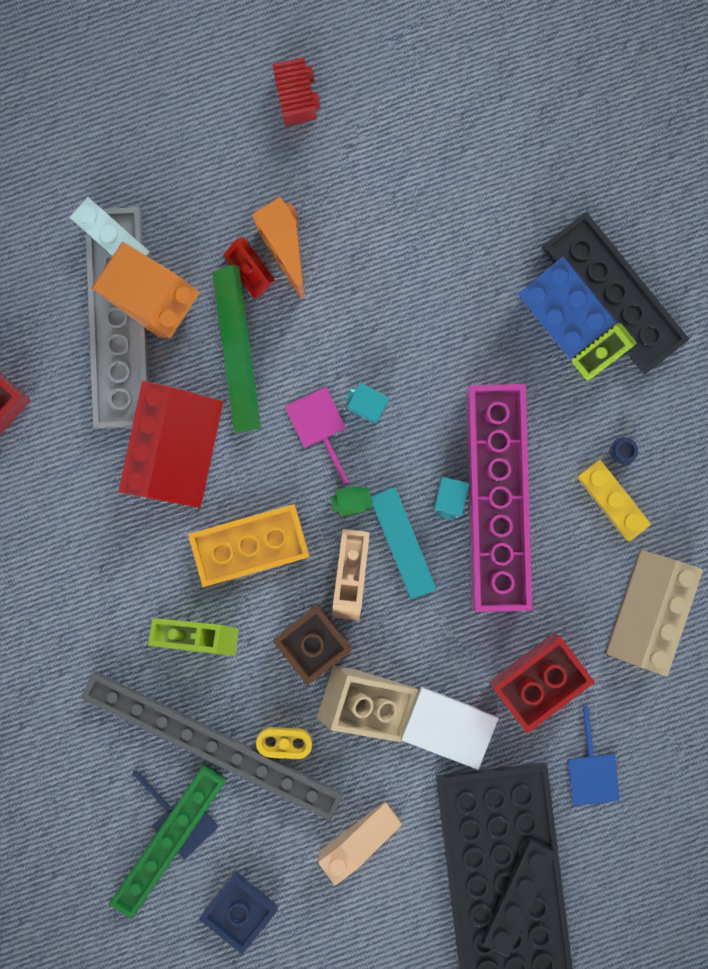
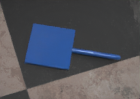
M583 705L588 757L568 759L573 806L620 801L615 754L593 755L588 705Z

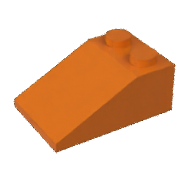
M280 196L253 213L252 217L257 232L300 299L305 297L297 229L300 226L297 220L298 214L290 202L285 204Z
M121 242L91 287V289L159 338L172 337L200 293L180 276L124 242Z

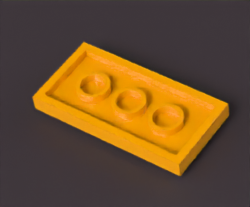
M295 504L188 534L202 587L310 557Z

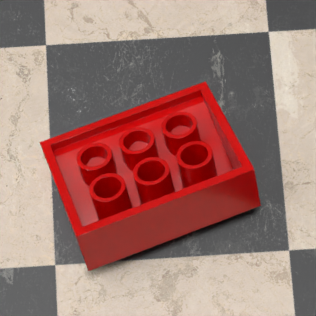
M142 380L118 492L201 508L224 401Z

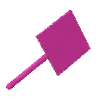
M327 387L286 405L285 408L303 447L306 448L323 440L343 484L348 485L349 481L328 439L329 436L346 429Z

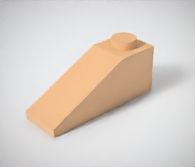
M342 530L332 618L357 621L360 619L370 532Z
M385 801L319 851L318 863L333 884L337 885L357 870L402 826V823Z

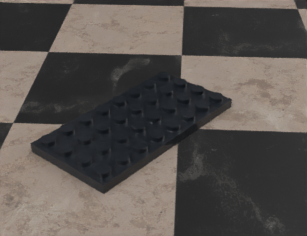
M543 762L436 775L459 969H573L547 764ZM529 837L554 849L556 854L509 957L484 946L481 940Z

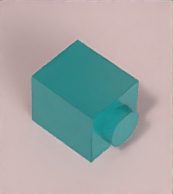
M361 382L358 388L354 386L351 388L345 399L349 403L347 410L374 425L379 421L390 400L387 396Z
M445 477L439 479L433 510L439 511L438 517L454 520L455 515L462 516L469 483Z

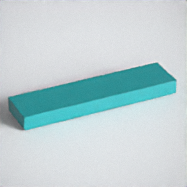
M396 487L372 496L371 502L410 599L436 590Z

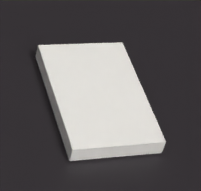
M421 686L401 735V740L479 770L498 717Z

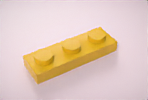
M597 460L576 476L626 541H631L651 525L601 460Z

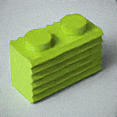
M616 323L574 356L572 363L583 377L589 381L636 344V341L621 323Z

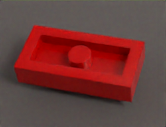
M244 236L237 238L223 254V257L230 266H239L241 281L254 299L261 297L276 281Z

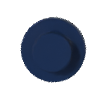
M628 437L616 439L610 446L611 458L621 465L632 463L638 455L637 444Z

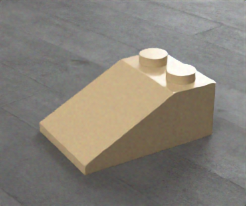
M333 665L317 718L332 731L402 742L401 735L414 705L418 689L359 670Z

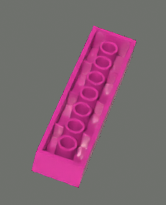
M526 384L469 385L465 390L469 483L471 609L475 612L532 611Z

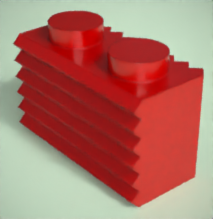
M304 57L273 63L272 67L285 126L316 120V110L321 108L318 93L312 92L310 85L315 83L312 66H306Z

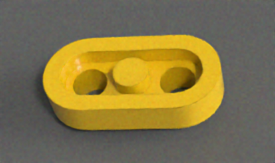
M267 727L259 733L256 747L259 753L265 757L302 759L311 751L312 738L304 729ZM274 737L276 743L269 745L266 742V738ZM296 738H300L304 744L298 747L293 741Z

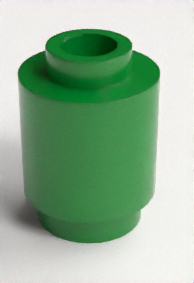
M359 485L336 489L335 495L330 496L332 511L338 512L339 517L364 513L366 509L372 508L368 487L362 488Z

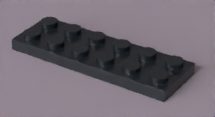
M584 212L542 246L543 251L553 263L565 257L617 323H621L633 337L636 344L626 354L643 375L689 340L688 336L587 212Z

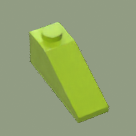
M152 618L148 646L235 656L239 628L218 624Z

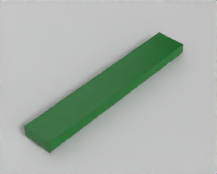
M231 265L213 271L212 274L234 433H244L261 429L240 270L239 266Z
M206 764L202 765L110 900V906L133 919L225 784L226 777Z

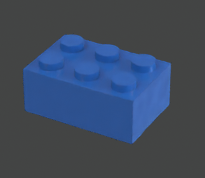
M565 257L560 258L518 293L569 359L573 358L617 323Z

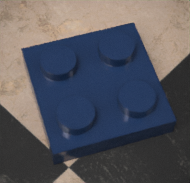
M235 871L201 913L199 920L243 955L278 911L279 906Z

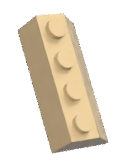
M640 550L605 654L668 677L703 569Z

